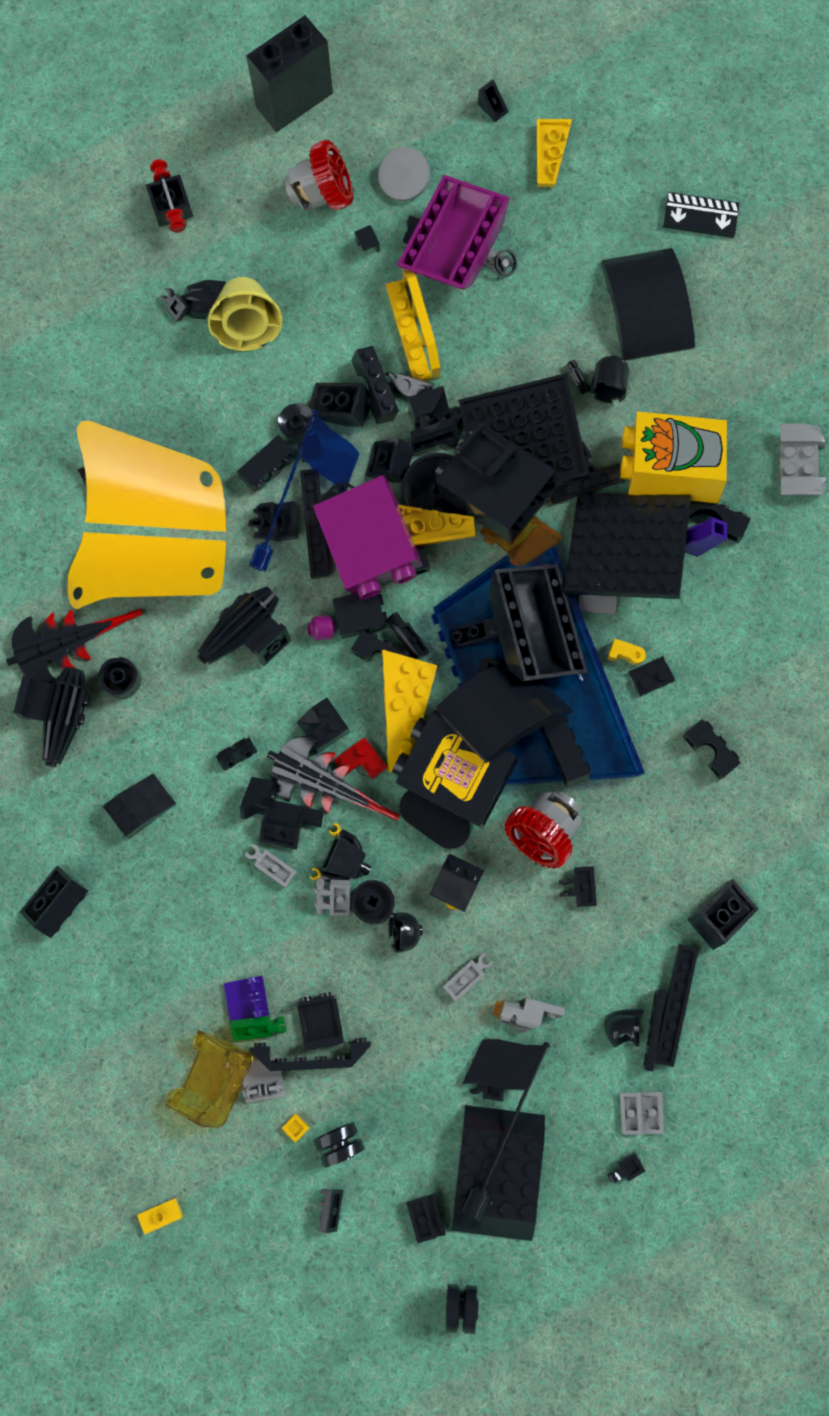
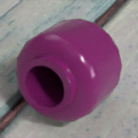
M328 615L312 617L307 625L308 634L315 641L329 640L337 630L336 622L332 621Z

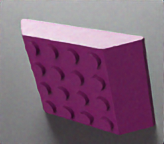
M443 175L399 259L397 267L461 290L469 288L474 284L503 227L510 197Z

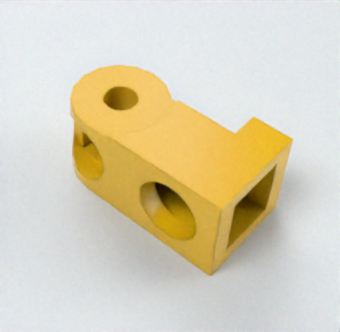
M614 639L607 660L614 662L616 658L628 661L632 666H638L645 660L646 653L639 646Z

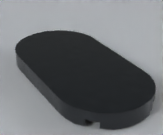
M409 790L402 796L399 806L402 818L437 845L445 849H454L462 846L467 841L470 833L468 821Z

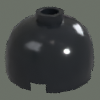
M392 913L394 917H390L388 923L389 938L393 935L394 944H391V947L396 953L410 951L417 946L420 936L423 935L422 925L409 913Z

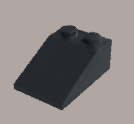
M316 383L308 408L313 412L315 419L347 427H363L371 401L370 392L363 383Z
M153 773L116 795L103 805V808L123 835L131 839L176 805V802Z
M732 879L702 904L687 920L711 949L714 950L726 944L756 913L758 908Z

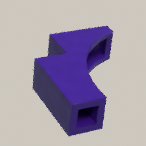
M711 517L696 526L688 528L685 553L699 557L726 541L727 523Z

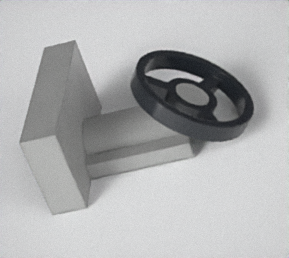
M491 248L484 265L497 271L502 276H509L517 268V258L510 250L505 249L498 252ZM502 252H508L512 258L509 259ZM514 261L512 271L506 274V268L510 266V262Z

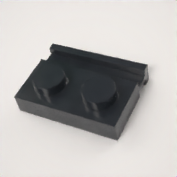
M664 656L628 672L640 697L675 682L674 676L664 660Z
M435 1193L406 1201L417 1244L446 1235Z

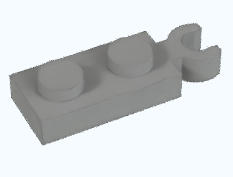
M252 844L251 847L256 852L254 855L245 853L246 857L250 860L256 859L255 867L287 888L298 872L266 849L263 853H260V849Z
M485 953L479 956L476 964L471 960L443 986L455 1001L460 999L485 975L482 972L483 968L492 966V961L488 964H483L482 958L486 956Z

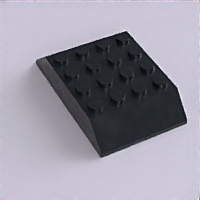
M558 564L493 570L488 598L507 669L522 682L588 673L567 595L564 592Z
M465 1105L451 1231L527 1241L533 1240L545 1139V1115L519 1112L485 1188L488 1191L487 1196L491 1198L481 1221H478L461 1211L471 1189H476L477 1186L482 1187L515 1111Z

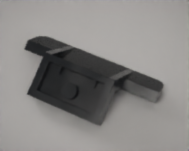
M276 800L272 801L270 808L258 813L264 815L261 822L259 842L297 850L302 825L306 824L321 828L323 812Z

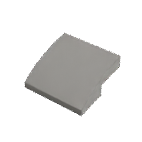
M663 1091L620 1093L622 1134L665 1133Z

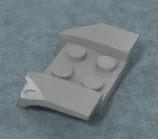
M780 424L781 496H824L827 483L826 477H819L818 447L826 448L820 427L809 424Z

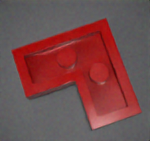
M365 737L334 759L337 766L351 764V768L346 772L345 776L361 765L373 780L388 768Z

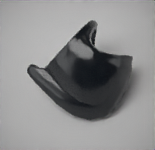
M623 1009L614 1011L607 1016L604 1021V1029L613 1047H618L626 1041H632L636 1047L639 1046L638 1016L644 1013L642 1009Z

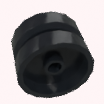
M367 880L359 884L354 890L351 898L352 909L362 922L370 925L381 924L392 915L395 908V897L391 889L384 882ZM372 899L377 900L375 907L370 905Z
M354 1121L313 1140L317 1150L331 1149L322 1154L320 1158L324 1168L342 1163L365 1149L360 1138L348 1141L349 1138L355 1136L358 1132Z
M447 1284L446 1333H457L459 1319H461L464 1334H475L476 1320H478L477 1285H466L463 1298H460L459 1285Z

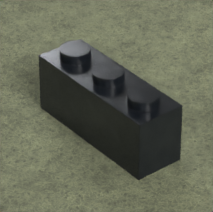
M277 435L237 471L239 478L253 492L263 489L271 477L275 478L280 473V469L283 466H288L292 463L295 457L294 450Z

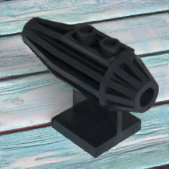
M266 586L250 593L245 592L243 595L236 597L234 603L229 608L222 610L218 617L219 621L197 650L199 653L198 659L204 665L206 663L210 665L244 644L257 656L258 661L263 666H266L291 642L287 628L282 623L278 624L271 618L279 602L277 595Z
M65 667L53 684L36 681L29 676H22L13 713L21 719L43 721L42 761H45L46 766L56 768L57 764H62L77 730H80V726L84 725L86 715L83 713L85 707L89 705L90 696H88L84 671L80 669Z

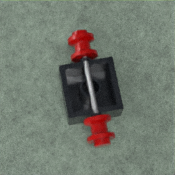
M156 159L150 165V171L155 173L153 175L154 182L146 184L159 227L168 225L170 231L180 233L187 226L184 219L193 217L190 203L180 174L171 177L170 172L166 170L168 168L167 162Z

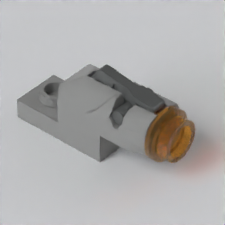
M525 998L524 1005L518 1002L513 1003L504 1000L500 1002L496 1000L492 1016L497 1017V1020H501L507 1025L526 1032L529 1028L540 1027L544 1011L547 1012L546 1016L558 1019L559 1015L564 1016L565 1008Z

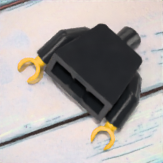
M333 823V826L338 828L336 832L329 830L330 834L335 837L321 870L317 868L311 869L317 871V877H310V879L317 880L322 878L324 882L330 883V880L355 879L358 873L367 876L371 870V865L363 862L366 853L362 851L363 846L358 838L344 829L341 830L337 823Z

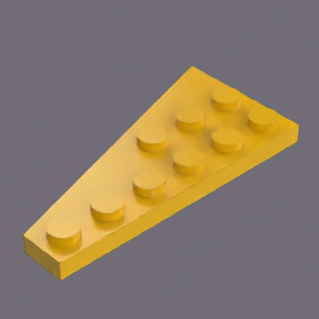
M399 505L415 547L477 537L475 518L472 516L442 513Z
M381 650L384 675L388 772L392 773L399 755L402 752L410 755L417 742L411 739L410 736L417 721L420 718H424L437 665Z

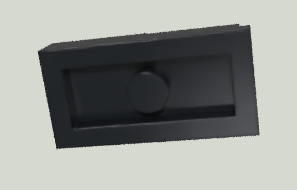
M321 1189L320 1193L325 1194V1201H318V1205L324 1207L320 1216L319 1231L324 1233L337 1232L343 1189Z

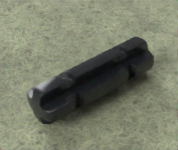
M571 360L567 363V368L571 372L576 385L579 386L580 393L586 394L590 391V386L586 382L581 369L577 367L576 360Z

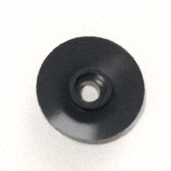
M295 403L286 406L278 417L280 431L291 439L306 437L311 433L315 425L313 412L303 404ZM296 421H299L300 425L295 426L294 423Z

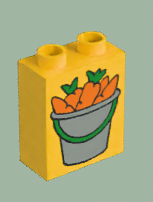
M637 411L634 425L624 426L621 448L630 449V456H622L620 478L629 479L628 495H691V501L719 504L727 481V420Z

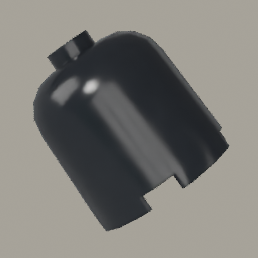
M615 355L603 357L596 363L590 387V393L595 395L594 399L604 403H611L612 400L618 399L621 402L625 399L629 378L628 364Z

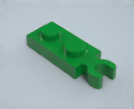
M270 1016L230 1021L233 1041L272 1037L273 1032H286V1025H280L285 1024V1017L283 1016L277 1017L275 1020H271Z

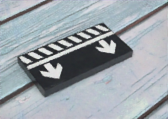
M668 192L663 228L734 238L740 203Z

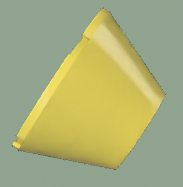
M237 277L224 285L209 312L208 327L211 335L219 340L221 345L233 350L251 351L262 348L263 344L268 341L272 342L278 336L282 328V314L278 305L258 282L248 277Z

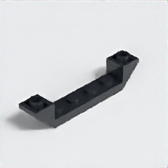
M354 1038L355 1042H350L351 1059H347V1055H335L333 1060H327V1056H315L313 1061H307V1057H295L293 1062H287V1058H275V1062L271 1063V1046H266V1042L254 1043V1047L249 1049L250 1053L269 1071L351 1068L369 1049L371 1041H367L366 1038Z

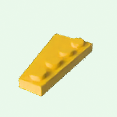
M537 119V187H555L572 119Z

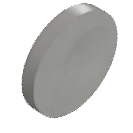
M410 147L397 148L388 153L380 164L378 173L380 186L390 198L396 201L407 202L414 200L428 186L430 180L429 164L418 150Z

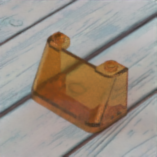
M536 515L512 544L485 526L480 531L485 536L484 540L492 546L495 543L506 551L510 557L509 562L516 567L527 565L557 545L563 538L560 533Z

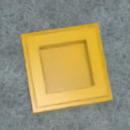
M296 1113L282 1127V1130L296 1143L310 1127Z

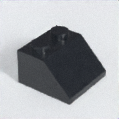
M400 438L374 442L365 476L375 479L383 475L388 482H402L405 472L410 466L414 446Z
M449 853L429 895L465 912L484 870Z

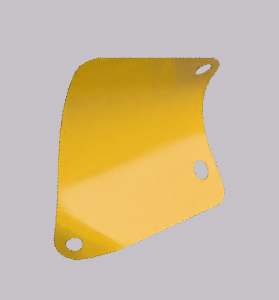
M82 421L79 423L77 438L83 456L87 485L86 523L226 532L223 486L218 473L211 465L197 458L92 421ZM203 471L209 472L212 476L213 482L209 487H205L200 481V475ZM83 532L81 544L68 573V598L73 608L80 609L85 605L112 597L215 594L221 589L223 583L226 541ZM210 567L214 569V575L208 579L201 576L202 570ZM77 587H80L83 591L80 599L75 600L73 592Z

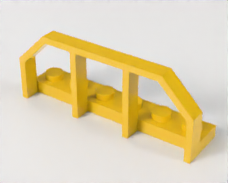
M403 270V279L387 283L386 290L412 377L424 381L440 378L441 367L436 342L417 277L414 272ZM405 285H409L411 291L412 309L408 299ZM415 317H418L421 325V340L414 319ZM427 346L431 374L423 350V347Z

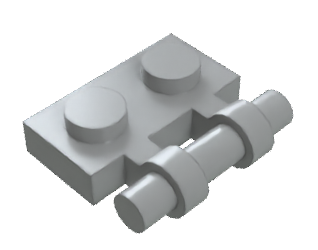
M317 879L314 887L316 894L314 906L316 912L322 914L324 909H330V915L349 916L350 880H330V886H326L324 879ZM324 896H330V900H326Z

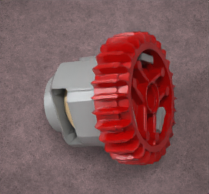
M322 140L311 146L309 151L310 158L297 163L296 167L289 169L288 176L285 177V187L290 200L295 206L301 205L302 209L306 211L314 210L326 204L330 205V208L334 210H339L353 202V182L350 179L346 162H344L343 156L340 155V151L337 150V146L330 140Z
M543 792L530 807H517L511 812L504 824L506 836L509 837V841L513 842V846L519 849L518 851H521L530 860L535 861L536 864H541L542 867L546 866L547 868H560L566 863L573 852L571 838L581 826L580 809L577 803L563 792Z

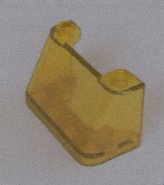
M198 1030L192 1041L193 1048L198 1051V1054L183 1088H176L169 1093L165 1106L200 1127L220 1128L226 1123L252 1063L253 1054L210 1033Z

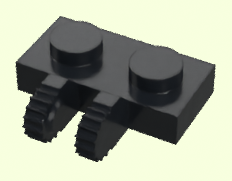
M594 866L574 867V879L559 880V885L575 884V891L560 892V897L576 896V907L597 906Z

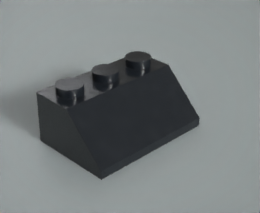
M57 865L20 913L35 929L52 938L60 930L64 921L72 915L76 906L83 901L88 890Z

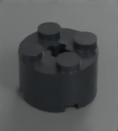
M127 658L108 659L99 670L100 685L114 698L127 699L134 695L141 685L142 678L139 670Z

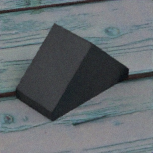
M493 79L478 90V105L494 122L509 112Z

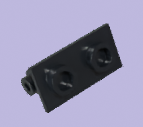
M244 737L233 744L236 748L234 751L229 746L218 752L216 758L224 771L258 752L249 737Z

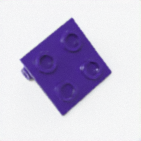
M263 976L224 983L230 1021L269 1015Z

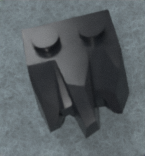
M203 280L188 285V291L191 293L181 295L190 306L186 314L196 319L208 317L226 281Z
M294 501L277 504L275 502L260 503L253 509V512L258 517L249 520L247 525L258 528L253 538L269 541L298 539L297 508Z

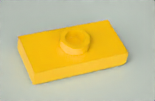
M177 1198L137 1215L144 1235L183 1218Z

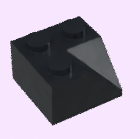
M443 386L408 397V413L415 430L450 418V410Z
M327 697L310 708L297 721V724L306 736L318 739V742L313 745L318 754L350 733L349 728Z

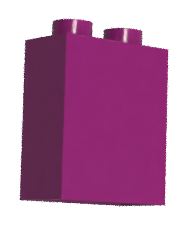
M383 475L313 506L344 587L351 594L358 593L360 599L364 600L381 593L380 584L394 579L396 585L403 584L417 576L415 569L422 567L423 564L391 484Z

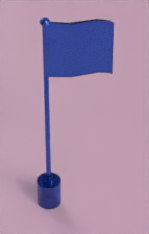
M317 410L311 411L312 416L266 541L265 543L261 542L260 545L256 544L248 566L256 570L267 571L274 552L268 543L300 457L334 485L350 482L360 453L349 441L330 429L318 416ZM340 486L341 492L343 493L344 486Z

